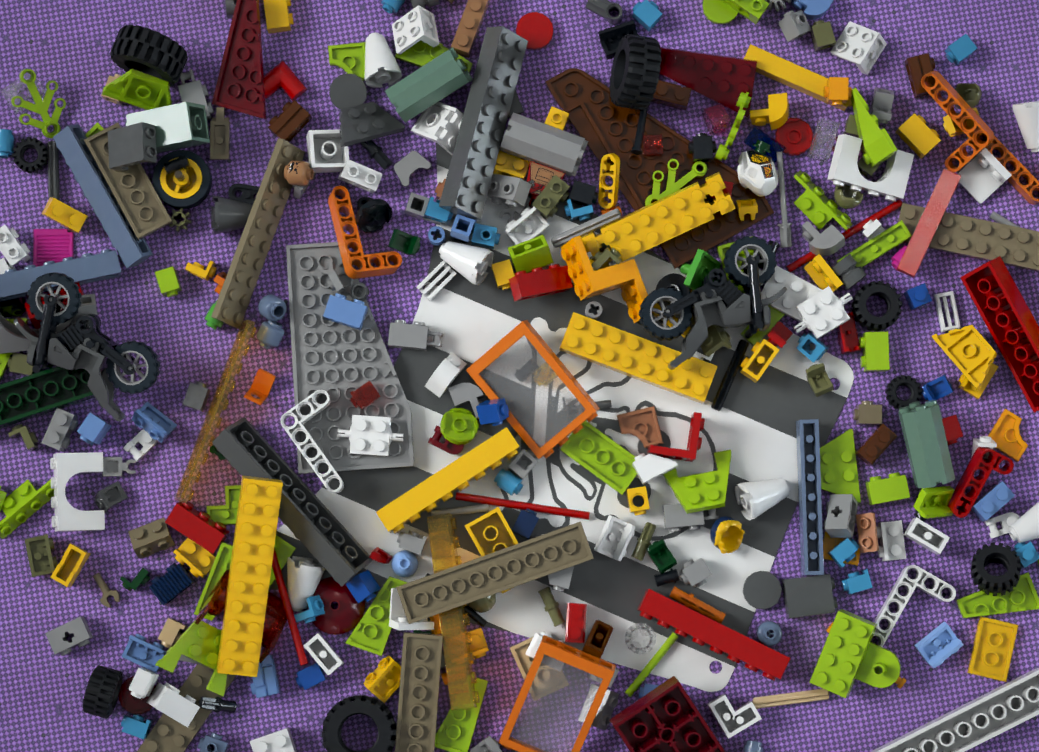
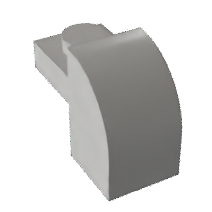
M875 87L869 114L875 115L878 118V123L888 124L892 117L891 108L895 96L894 91Z
M411 192L404 212L416 219L440 225L441 222L424 217L430 198Z
M809 221L802 225V236L809 242V251L815 255L830 256L845 245V237L833 225H830L821 234Z
M460 383L449 387L448 390L455 408L470 402L476 419H479L476 406L482 403V401L478 402L477 399L484 397L481 389L472 383Z

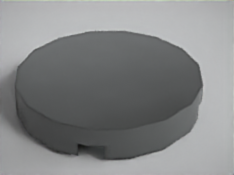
M346 73L339 75L333 80L329 95L332 103L337 108H349L364 104L367 98V87L359 76Z
M767 571L752 573L746 578L743 585L744 599L750 606L756 609L764 610L771 608L781 597L782 588L780 581L775 575Z

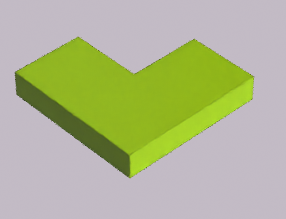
M241 485L225 486L226 505L206 506L210 520L224 525L236 524Z

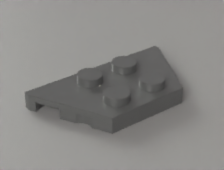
M375 102L344 108L339 113L341 147L401 133L405 129L401 122Z

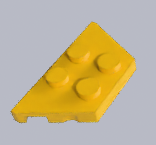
M973 325L949 330V333L942 335H932L933 340L978 391L997 355L996 351Z

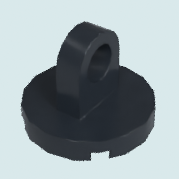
M362 197L357 202L358 212L355 220L357 226L363 232H377L384 227L383 225L386 222L390 221L392 208L385 200Z

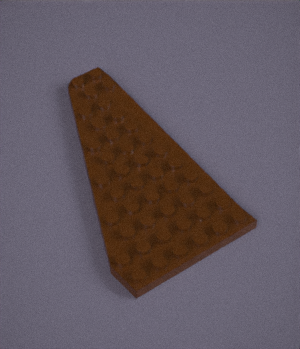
M570 68L545 81L554 100L562 111L569 113V121L580 136L588 141L587 146L600 164L604 155L609 153L618 155L620 158L619 190L634 211L645 207L646 198L652 194V175L655 171L659 170L664 174V178L660 182V194L666 190L668 178L667 163L669 160L676 159L679 162L675 182L691 171L694 164L692 163V154H689L688 143L691 141L648 113L641 147L643 149L642 155L632 154L631 149L635 143L640 110L619 107L613 104L610 98L609 87L583 70ZM714 157L712 162H704L707 165V172L703 177H695L681 189L696 182H699L701 186L706 183V177L719 172L723 181L734 183L731 198L735 208L736 200L755 199L758 205V213H756L754 220H751L750 214L747 213L744 215V221H741L737 208L724 215H721L719 211L713 214L715 219L659 244L674 269L694 259L698 249L707 252L774 214L765 196H757L749 188L745 189L738 180V173ZM611 159L607 160V163H610V166L614 165V162L611 161ZM671 162L670 167L676 168V163ZM699 165L696 167L697 171H703L702 166ZM655 174V179L660 180L662 178L660 174ZM704 198L705 201L713 202L712 199Z

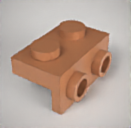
M875 513L856 514L860 553L878 552Z

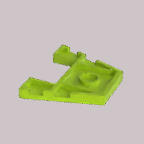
M731 450L714 453L716 471L678 477L675 468L663 474L668 486L670 485L674 495L687 514L725 507Z
M196 619L179 637L180 639L173 647L166 651L167 653L162 659L156 662V666L173 673L181 655L214 670L206 689L223 697L227 674L217 673L222 630Z

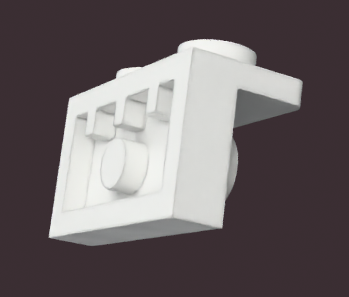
M347 160L338 179L374 193L378 188L382 173L352 160Z
M902 520L878 523L876 529L877 538L880 539V546H878L879 558H882V561L906 559Z

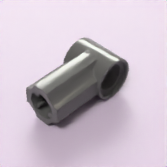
M588 0L586 4V9L605 18L610 24L616 25L622 21V7L617 3H611L608 0ZM611 11H617L619 12V15L617 17H611L609 13Z

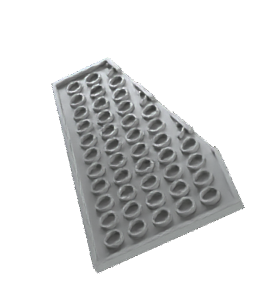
M338 242L286 245L294 403L296 406L317 390H325L331 397L330 405L303 425L337 472L414 467L411 408L367 299L363 301L368 311L361 330L326 320L323 317L329 296H335L338 292L337 290L332 291L327 282L330 278L328 275L320 272L319 265L322 266V269L327 270L329 269L327 261L330 260L332 262L334 271L345 289L340 294L346 296V300L354 301L351 297L350 289L353 285L360 283L358 279H351L346 275ZM324 394L317 397L318 404H323L327 400ZM308 405L301 408L302 415H308L311 411ZM352 415L391 417L392 433H404V437H396L403 438V442L392 441L389 446V456L352 454L350 453L349 438L337 437V434H345L339 433L338 429H350ZM304 432L297 434V442L305 441L306 434ZM297 448L298 474L315 473ZM310 448L307 452L308 457L314 458L317 455V449ZM325 463L321 464L318 468L319 473L327 472L329 469Z

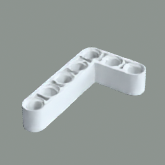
M317 390L284 413L280 421L282 427L327 490L331 493H339L344 488L342 478L303 425L331 403V397L325 390ZM321 394L326 395V402L318 404L317 397ZM305 405L311 408L308 415L301 414V408ZM288 417H294L295 423L291 427L285 424V420ZM300 432L306 434V439L303 442H297L296 436ZM310 448L317 449V455L314 458H309L307 455ZM323 463L329 467L325 474L319 473L318 470L319 466ZM333 479H337L340 482L339 487L335 490L330 488V482Z
M916 565L906 566L874 620V623L878 625L873 636L878 637V645L883 647L915 588L922 590L941 602L952 601L956 596L955 588ZM911 568L916 571L914 579H910L907 574ZM927 578L933 581L931 589L925 587L924 582ZM901 585L907 589L905 596H901L898 593V588ZM944 588L950 591V596L947 599L941 595ZM891 602L897 604L898 609L895 613H891L889 610ZM882 619H886L888 622V627L885 630H882L879 626V622Z

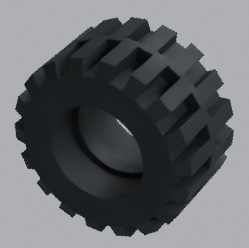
M873 281L864 285L854 295V300L851 304V307H853L852 312L856 317L854 318L855 321H858L862 328L866 327V330L869 331L884 330L894 324L899 318L898 316L902 311L901 296L895 292L897 290L895 287H890L891 284H884L883 281ZM871 296H879L884 299L887 304L885 315L876 317L870 314L866 307L867 299Z
M995 542L990 543V546H987V544L983 545L982 550L979 548L976 551V555L974 554L971 565V578H973L974 585H978L980 591L984 589L987 595H989V592L993 593V596H997V593H1001V596L1005 595L1006 591L1010 593L1013 587L1017 586L1020 579L1021 564L1019 556L1016 557L1017 552L1015 550L1011 551V547L1008 545L1003 547V543L995 545ZM990 563H1000L1007 569V572L1000 576H994L989 574L985 567Z
M100 665L94 669L88 681L83 699V711L85 713L106 719L109 718L114 711L122 686L123 676L121 671Z

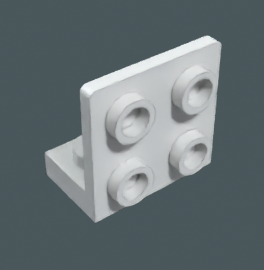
M420 5L392 24L396 53L399 55L420 40L432 47L439 44L435 16Z
M848 22L830 52L834 56L856 64L861 73L868 75L887 43L879 32L853 22Z
M986 148L958 173V175H961L959 183L979 204L983 203L1012 176Z
M391 588L389 627L398 631L434 630V622L427 618L409 624L397 588Z

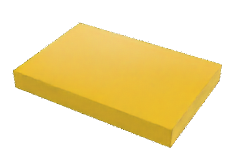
M979 616L967 673L1006 682L1018 625Z

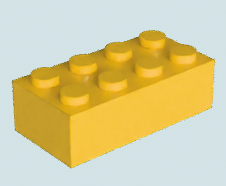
M499 507L465 525L481 557L518 544ZM512 588L502 591L501 593L503 594L511 590Z

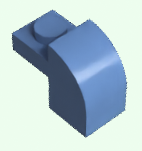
M791 0L793 7L805 10L804 15L808 20H815L825 15L834 1Z
M457 214L450 236L469 242L477 220Z

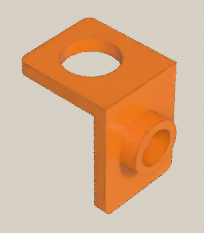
M261 368L258 369L251 388L246 392L244 398L262 405L268 398L276 376ZM251 395H256V396H258L260 399L254 398V397L251 396Z

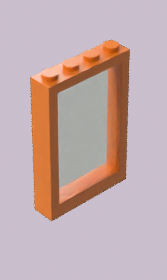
M528 320L522 321L466 369L490 400L505 398L509 408V417L506 420L538 459L542 457L547 459L555 452L553 450L555 446L559 445L561 447L569 440L567 436L572 432L576 434L584 428L582 424L586 420L591 422L598 416L596 413L600 409Z
M543 635L498 743L505 749H513L518 752H580L613 677L616 665Z

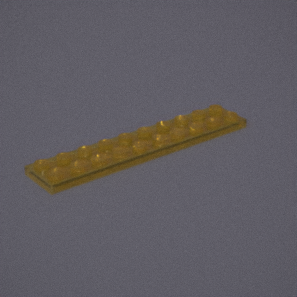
M243 320L174 500L186 504L193 497L194 490H192L194 482L197 483L201 476L199 469L201 464L204 465L207 460V448L212 446V442L215 439L213 435L214 430L219 428L222 421L220 414L222 410L227 408L229 400L226 398L228 393L232 392L236 382L233 380L235 375L239 374L243 364L240 362L242 357L248 353L250 346L247 344L249 338L254 337L256 332L254 325L256 322Z

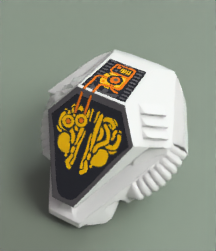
M754 150L741 152L738 159L740 165L737 168L740 184L745 189L749 188L760 197L772 193L778 185V170H776L772 158Z

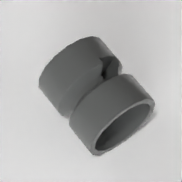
M851 254L831 268L838 277L842 278L841 281L847 290L867 275L861 267H856L857 262Z

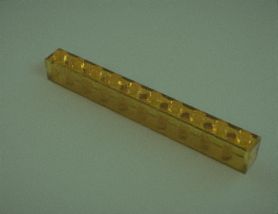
M450 513L427 516L434 573L462 564L461 556L457 554V548H460L459 538L455 537L454 529H457L456 518H453ZM467 604L439 614L450 705L453 711L477 708V703L480 702L479 693L475 691L474 683H477L476 672L472 671V664L475 661L474 654L470 652L469 647L472 644L471 633L467 632V625L470 624L468 613L465 614L464 608Z

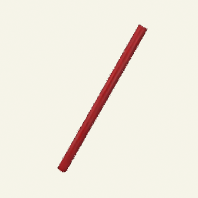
M898 199L896 202H893L841 234L845 237V240L863 230V226L869 220L873 222L876 219L880 220L900 208L902 201ZM809 252L787 265L786 268L788 272H792L811 261L817 255Z
M456 492L455 500L521 510L528 508L534 512L589 520L590 512L460 492Z
M274 548L272 569L300 665H306L308 661Z

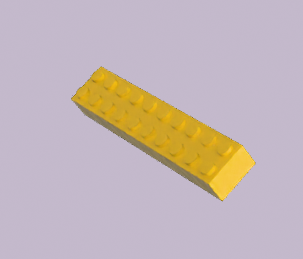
M242 475L217 661V673L257 677L283 486L281 480Z

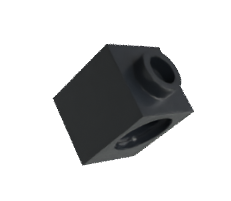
M574 180L569 199L573 203L589 206L592 203H596L599 193L595 192L596 186Z

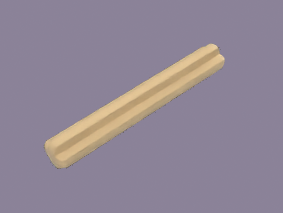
M815 689L754 697L752 702L755 708L759 709L829 699V691Z

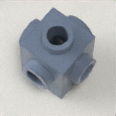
M212 732L211 735L208 734L205 738L202 737L200 739L198 749H200V752H227L230 742L222 740V735ZM211 744L215 746V750L211 749Z

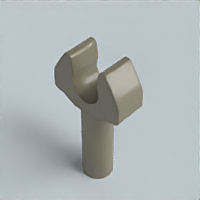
M100 573L95 574L93 578L103 593L100 602L104 606L111 608L108 597L112 595L116 602H120V594L118 590L113 591L108 588Z

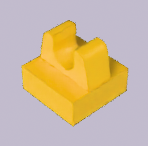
M736 200V208L740 220L744 221V215L747 213L750 214L751 220H754L756 213H758L756 200Z

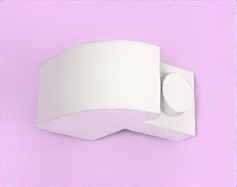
M452 352L437 367L425 387L440 398L467 363Z

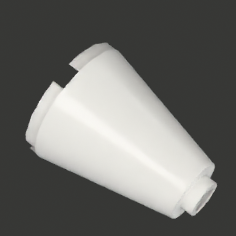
M377 32L369 34L365 41L364 80L366 85L381 88L383 87L382 84L388 83L389 86L397 83L402 78V71L384 35Z
M1039 101L1012 105L1027 149H1031V152H1039Z
M447 241L439 249L440 258L475 285H480L488 275V272H486L487 267H491L494 260V252L489 249Z
M783 478L743 482L735 486V497L737 504H742L744 510L741 512L747 520H752L788 497L791 487L789 482Z
M1039 502L1010 526L1009 535L1013 541L1022 543L1039 538Z
M293 556L291 559L288 557L287 586L293 611L302 612L303 609H307L306 598L313 596L325 571L320 562L315 564L311 558Z

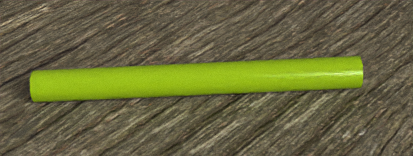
M674 632L669 636L624 693L629 697L634 694L679 636Z

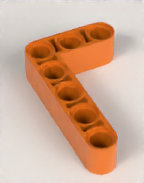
M931 71L922 77V87L968 136V139L945 161L947 170L957 172L992 142L994 133L938 71ZM929 76L934 77L935 85H931L928 82ZM942 90L948 93V99H944L941 96ZM955 104L961 107V113L955 112ZM967 119L973 120L974 127L967 125ZM980 133L986 134L987 141L980 139ZM967 145L972 147L973 154L967 153ZM952 158H956L959 161V166L953 165Z
M980 133L979 136H984L987 139L986 134ZM994 136L992 142L985 148L992 155L993 150H998L1001 156L1000 158H995L1005 168L1006 163L1013 165L1014 171H1009L1012 176L1007 181L1027 202L1032 205L1039 204V199L1034 198L1032 195L1033 191L1039 192V181ZM1019 177H1024L1027 180V185H1022L1019 182Z
M344 186L333 188L328 197V204L346 275L351 279L394 274L402 263L401 255L394 251L364 255L349 192ZM339 212L344 213L346 217L341 216ZM344 230L349 231L350 234H346ZM348 247L352 248L354 252H351ZM352 265L357 266L359 270L354 269Z

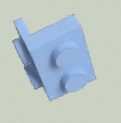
M944 621L914 646L923 659L932 668H936L949 656L956 653L964 644Z

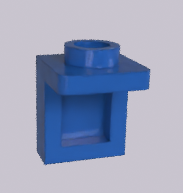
M946 374L922 386V394L926 401L938 400L954 392Z

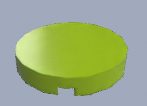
M703 0V13L714 24H728L738 14L737 11L721 0Z
M464 408L450 409L443 415L440 423V430L444 438L457 445L471 442L476 437L479 428L476 417L472 415V412Z

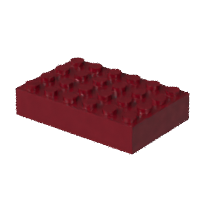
M675 676L609 720L630 752H725Z

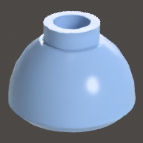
M399 551L393 556L391 566L396 575L409 577L416 572L418 559L410 551Z

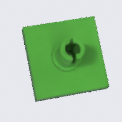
M698 249L692 264L684 263L681 265L680 272L687 275L683 284L692 291L702 287V281L706 275L715 268L719 269L721 263L704 250Z

